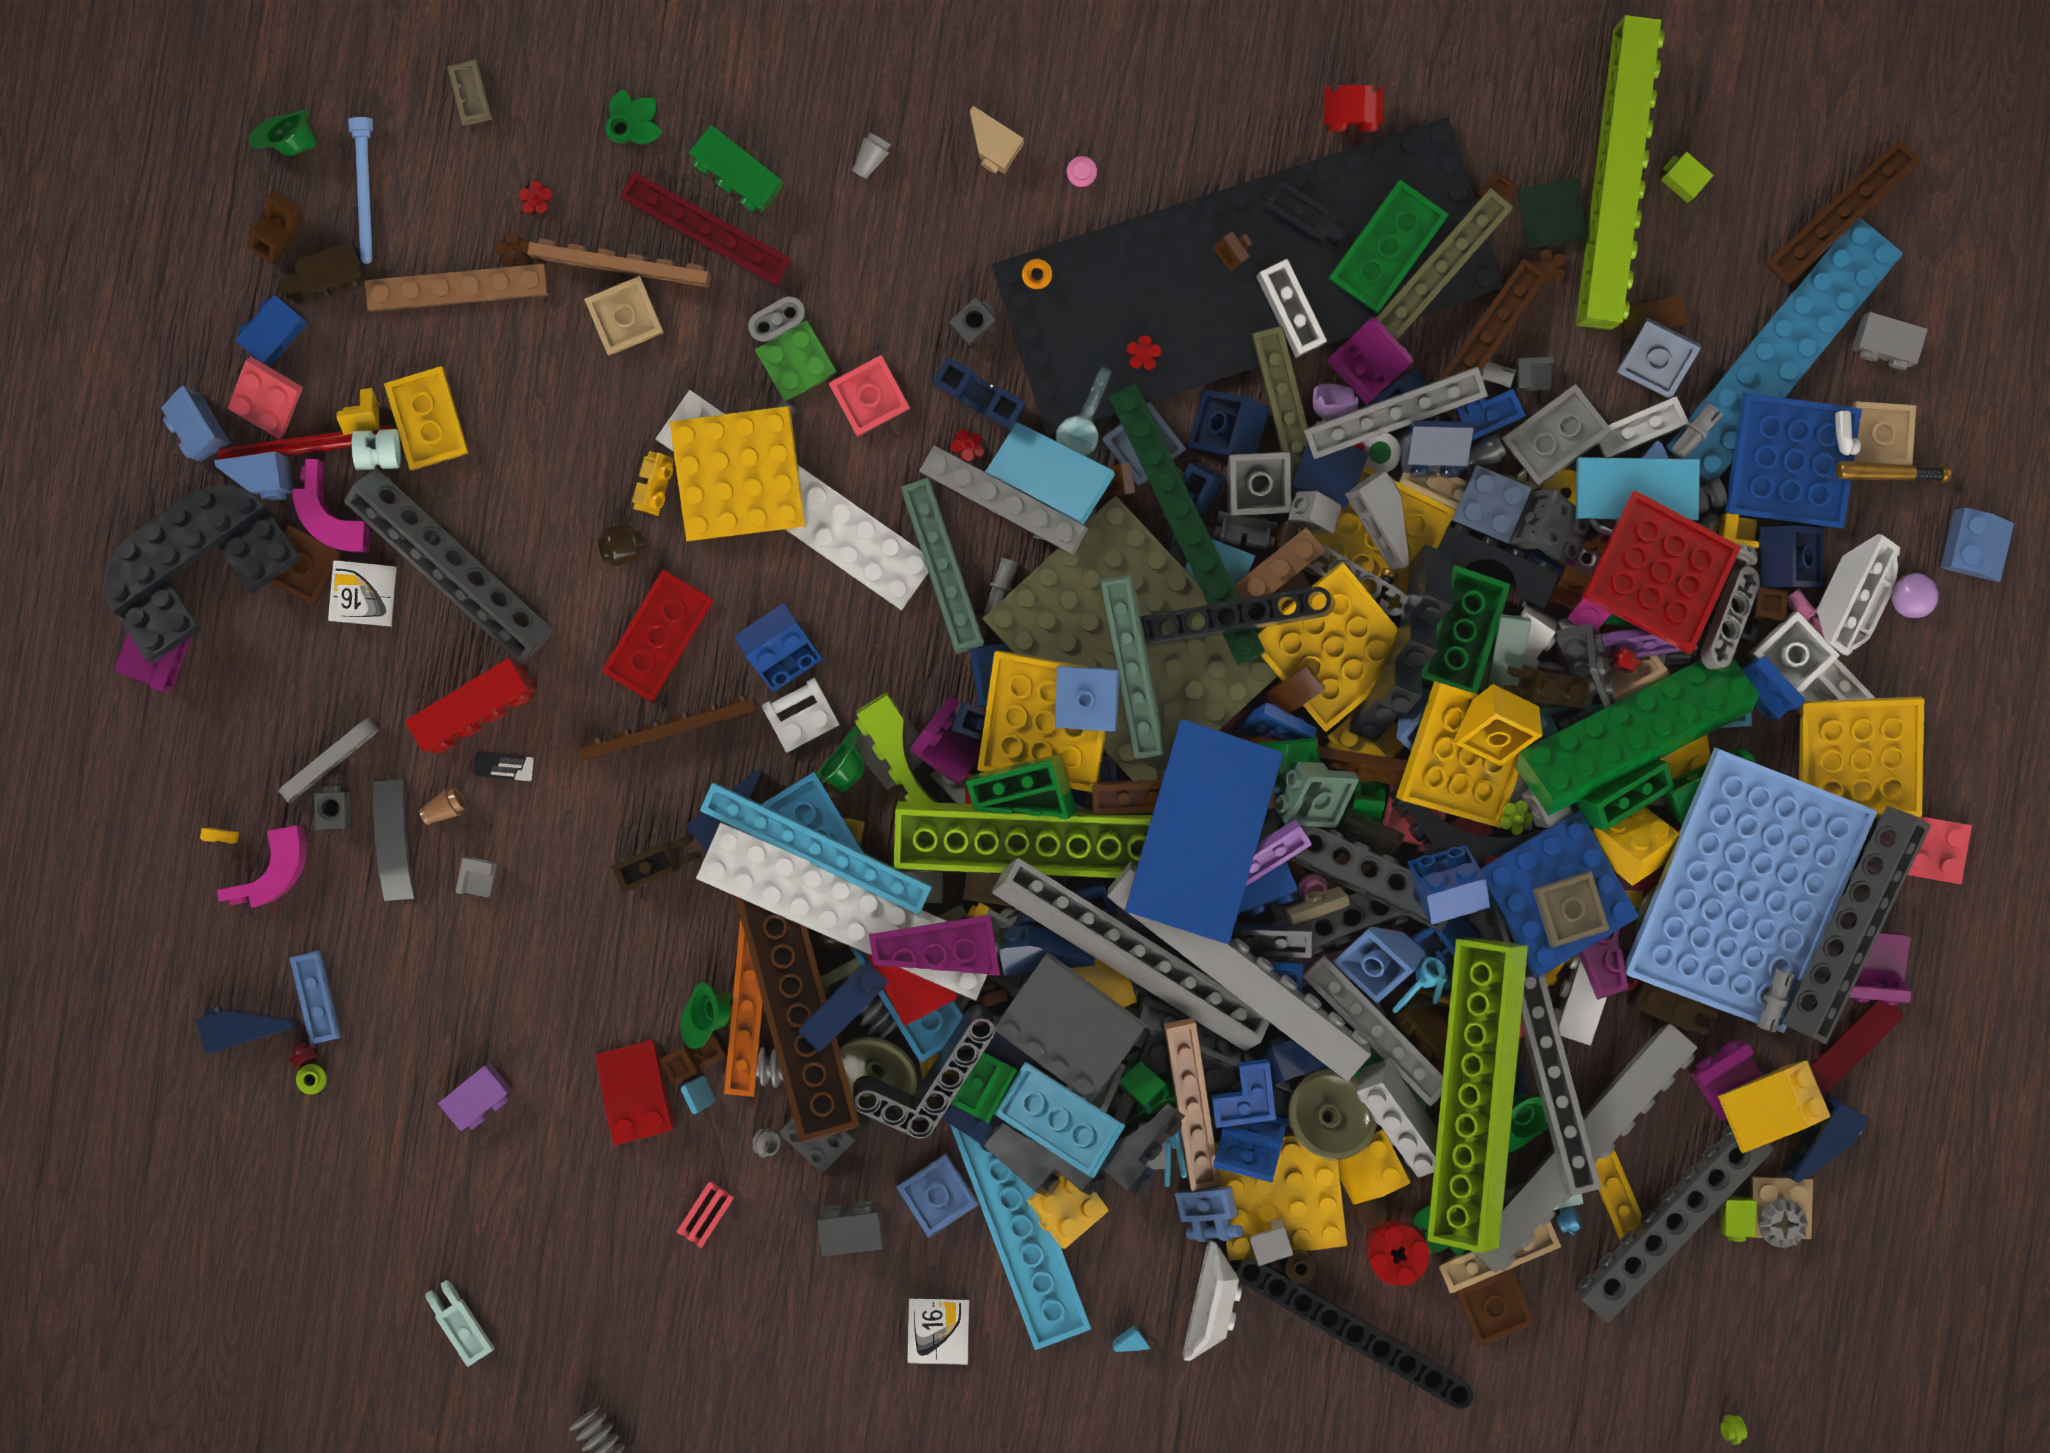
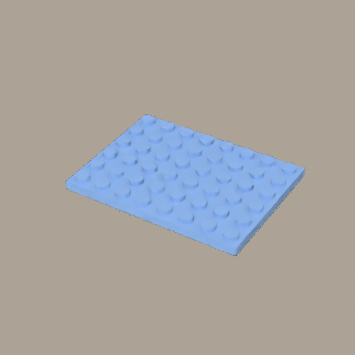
M1714 747L1680 829V835L1673 846L1624 964L1626 975L1758 1023L1766 1001L1763 998L1765 993L1769 992L1776 968L1781 971H1788L1795 976L1786 998L1788 1001L1787 1007H1783L1776 1031L1784 1033L1787 1027L1783 1024L1786 1010L1793 1003L1799 990V983L1805 977L1812 963V956L1818 950L1825 936V929L1834 916L1838 902L1842 897L1877 811Z

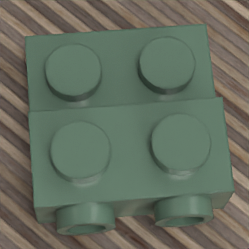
M1298 762L1295 769L1287 773V787L1283 795L1280 794L1276 797V812L1286 825L1296 819L1300 826L1337 828L1359 778L1354 772L1328 770L1324 763Z

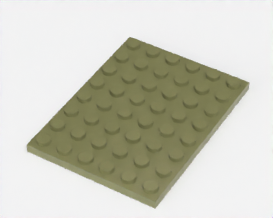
M1115 495L1084 524L1088 531L1074 555L1058 548L982 619L1015 654L1086 667L1117 669L1100 582L1102 578L1132 574L1140 616L1208 605L1199 584ZM1197 615L1192 620V628L1194 630H1200L1205 624L1203 615ZM1167 620L1162 625L1164 635H1170L1175 629L1173 620ZM1223 634L1146 647L1166 753L1160 756L1134 758L1120 680L1117 731H1106L1103 750L1132 781L1163 780L1180 720L1184 719L1219 731L1278 675L1262 656L1239 667Z

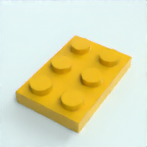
M440 366L384 383L410 470H417L470 454L444 367Z

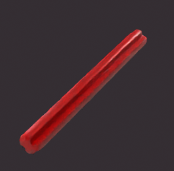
M393 425L380 426V430L396 429V427ZM379 430L372 431V432H373L374 435H376ZM343 432L225 447L218 449V458L220 460L269 452L292 456L351 448L352 434L344 435Z

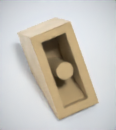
M973 106L970 110V117L979 158L983 160L981 165L995 174L997 171L1005 174L1024 145V138Z

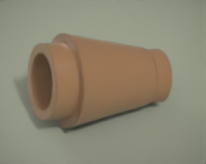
M446 788L421 808L419 813L423 822L429 825L461 815L462 810L466 809L467 805L462 793L457 788L451 790Z

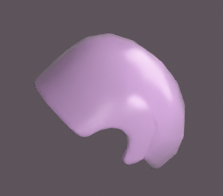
M1320 384L1314 388L1313 408L1322 419L1329 421L1358 410L1359 398L1356 397L1355 399L1354 391L1350 387L1338 384Z
M1911 573L1901 577L1893 586L1891 600L1895 610L1904 617L1921 618L1934 610L1938 604L1939 591L1935 582L1926 575Z

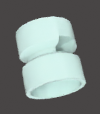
M371 430L353 431L352 456L355 469L372 470L376 465H380L382 469L400 468L401 446L398 430H379L376 435Z

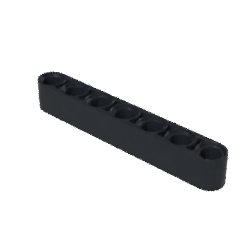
M1309 587L1140 617L1141 623L1145 628L1146 647L1325 617L1333 612L1335 600L1333 595L1322 587ZM1324 594L1327 599L1326 605L1320 610L1313 609V598L1316 595ZM1293 599L1296 603L1295 611L1290 615H1284L1282 613L1283 603L1286 600ZM1263 604L1266 609L1264 617L1254 620L1251 615L1252 609L1256 605ZM1226 610H1233L1235 613L1234 621L1229 625H1224L1221 620L1222 614ZM1197 615H1203L1205 618V624L1200 630L1192 628V620ZM1167 620H1173L1175 624V629L1170 635H1164L1162 632V625Z

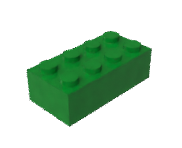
M1457 565L1452 566L1453 606L1437 624V652L1422 669L1423 687L1432 689L1433 683L1436 681L1475 694L1478 693L1497 631L1499 616L1503 612L1511 584Z

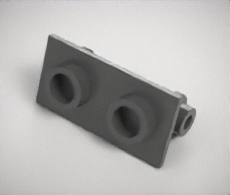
M1219 511L1214 525L1213 537L1219 538V542L1240 545L1241 537L1244 536L1247 537L1246 546L1266 551L1267 548L1273 549L1275 542L1274 534L1278 522L1244 515L1231 516L1229 512Z

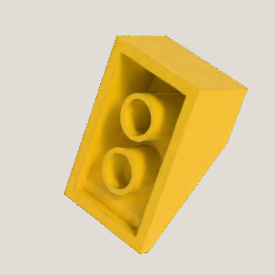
M1807 1060L1780 1067L1718 1096L1741 1153L1806 1129L1831 1117Z

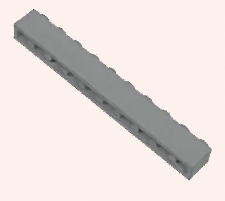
M1016 858L1004 868L992 891L994 895L1189 1017L1194 1018V1020L1242 1050L1246 1051L1261 1043L1270 1022L1228 989L1023 860Z
M1132 861L1108 888L1107 897L1124 910L1137 869V865ZM1129 913L1347 1082L1371 1056L1369 1040L1358 1030L1354 1032L1344 1026L1346 1023L1335 1012L1327 1013L1321 1008L1322 1004L1316 997L1310 993H1307L1305 996L1297 989L1298 985L1287 975L1281 977L1274 972V967L1268 960L1261 956L1256 958L1249 952L1250 948L1239 938H1235V940L1231 938L1228 944H1224Z
M1489 898L1490 911L1498 941L1515 943L1492 899ZM1526 962L1521 1027L1565 1192L1567 1195L1574 1196L1602 1189L1545 976L1534 977Z
M1664 1023L1582 1115L1594 1162L1600 1157L1605 1159L1614 1150L1615 1145L1613 1142L1620 1134L1622 1136L1627 1135L1636 1124L1633 1121L1640 1112L1645 1114L1654 1105L1655 1100L1653 1097L1659 1090L1666 1091L1676 1078L1673 1075L1680 1067L1685 1069L1694 1060L1695 1055L1693 1052L1698 1047L1671 1023ZM1554 1147L1503 1203L1499 1248L1485 1253L1471 1251L1495 1273L1500 1269L1505 1271L1515 1260V1257L1512 1255L1519 1247L1526 1248L1535 1238L1533 1234L1535 1229L1540 1224L1545 1226L1554 1217L1555 1212L1553 1209L1560 1201L1564 1204L1572 1197L1565 1192Z

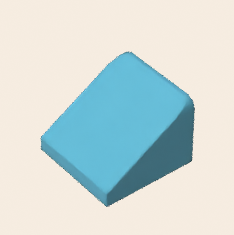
M705 1076L691 1080L681 1087V1091L692 1114L704 1110L716 1101Z
M1137 1325L1129 1328L1112 1342L1115 1352L1150 1349L1148 1340Z

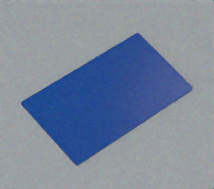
M1184 719L1179 721L1125 907L1127 913L1224 944L1230 942L1282 760V752Z

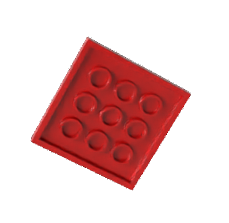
M1634 490L1630 493L1582 594V598L1690 654L1697 645L1741 546Z

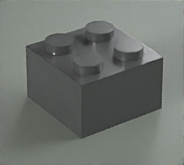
M862 1200L855 1202L856 1206L844 1208L842 1203L827 1205L826 1210L821 1211L817 1220L822 1257L883 1249L885 1233L881 1203L874 1204L873 1200Z

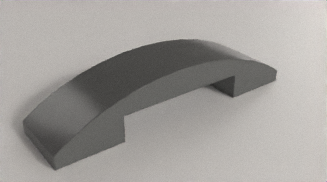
M405 779L377 781L373 785L375 847L384 901L415 898L413 868L410 869L405 809H407Z

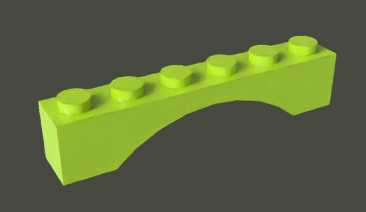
M886 691L858 709L856 712L859 719L855 720L856 725L864 736L870 734L875 744L871 746L880 761L886 759L892 769L888 773L897 786L903 784L908 792L904 796L905 799L909 802L939 803L924 790L908 765L902 738L904 718L888 692Z

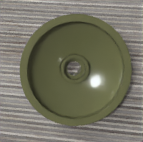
M859 1037L847 1041L839 1047L852 1098L854 1081L861 1076L867 1075L911 1095L915 1094L918 1086V1075L915 1065L910 1057L897 1045L876 1037ZM864 1093V1094H862L861 1096H863V1097H868V1096H870V1095H872V1094H871V1093ZM891 1105V1106H889L888 1108H889V1109H895V1108H897L898 1106H897V1105Z
M1332 1069L1319 1070L1305 1077L1293 1091L1289 1103L1291 1128L1303 1147L1318 1157L1329 1160H1342L1352 1157L1362 1151L1374 1136L1377 1123L1374 1121L1372 1113L1366 1104L1362 1103L1357 1096L1356 1088L1359 1079L1354 1075L1347 1082ZM1323 1113L1329 1115L1330 1123H1326L1323 1120Z

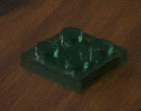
M1577 178L1521 188L1516 191L1527 250L1586 239L1588 237Z

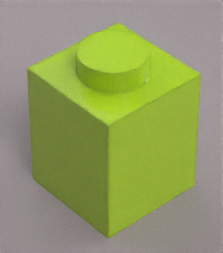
M1686 151L1680 158L1674 155L1664 166L1663 170L1667 173L1662 177L1661 181L1685 202L1689 203L1714 175Z
M1729 1196L1719 1207V1232L1724 1236H1728L1729 1241L1744 1242L1746 1237H1756L1757 1201L1750 1196Z

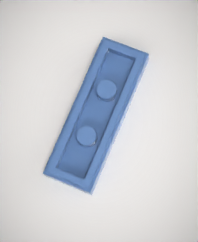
M321 950L290 957V964L310 1045L341 1038Z

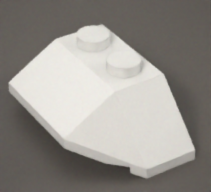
M1877 534L1842 556L1817 608L1825 643L1843 655L1848 656L1852 653V650L1860 647L1870 639L1892 594L1893 586L1896 584L1898 571L1897 557L1900 554V547L1885 536Z
M1215 1238L1207 1242L1182 1353L1184 1360L1191 1361L1226 1339L1227 1331H1233L1236 1313L1232 1312L1234 1301L1240 1300L1243 1284L1238 1283L1239 1278Z

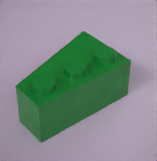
M1060 753L978 773L966 781L974 811L1004 814L1021 813L1038 817L1041 815L1054 816L1061 819H1069L1077 812Z

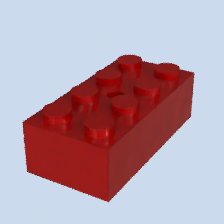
M508 658L404 722L422 752L442 754L456 745L454 740L457 738H469L482 730L479 726L480 724L490 721L493 723L506 716L505 709L510 706H517L518 708L533 699L531 694L537 691L523 665L516 659Z

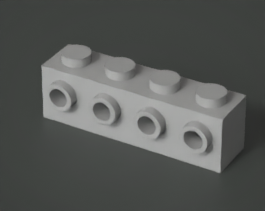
M1388 1059L1363 1067L1356 1088L1359 1100L1366 1104L1372 1113L1374 1121L1381 1125L1388 1135L1390 1143L1396 1146L1403 1156L1405 1164L1411 1167L1418 1178L1434 1173L1438 1135L1437 1127Z

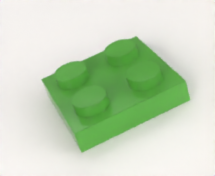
M807 320L755 349L780 395L786 402L837 374Z

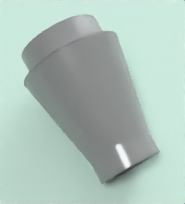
M870 132L867 138H863L852 171L868 179L869 175L890 153L888 149L891 144Z

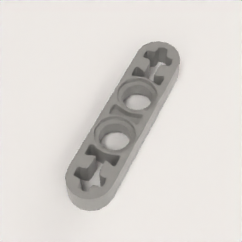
M1321 544L1326 550L1321 554L1325 560L1330 562L1331 556L1337 558L1330 564L1328 573L1339 563L1343 562L1350 567L1351 572L1360 583L1370 579L1377 584V591L1374 595H1371L1374 600L1381 595L1383 587L1389 589L1385 592L1386 596L1392 599L1396 595L1400 596V603L1403 605L1401 609L1394 608L1393 611H1390L1388 609L1389 603L1382 598L1378 605L1387 616L1399 617L1402 615L1406 601L1405 593ZM1317 561L1314 565L1310 563L1306 566L1322 577L1327 574L1322 571L1326 568V565Z
M1750 566L1732 571L1701 649V660L1710 670L1728 666L1733 658L1760 585L1757 571ZM1733 598L1738 602V613L1732 608L1731 602ZM1723 623H1725L1729 628V637H1726L1723 634Z
M370 718L365 719L278 790L287 803L292 802L371 739L379 729Z

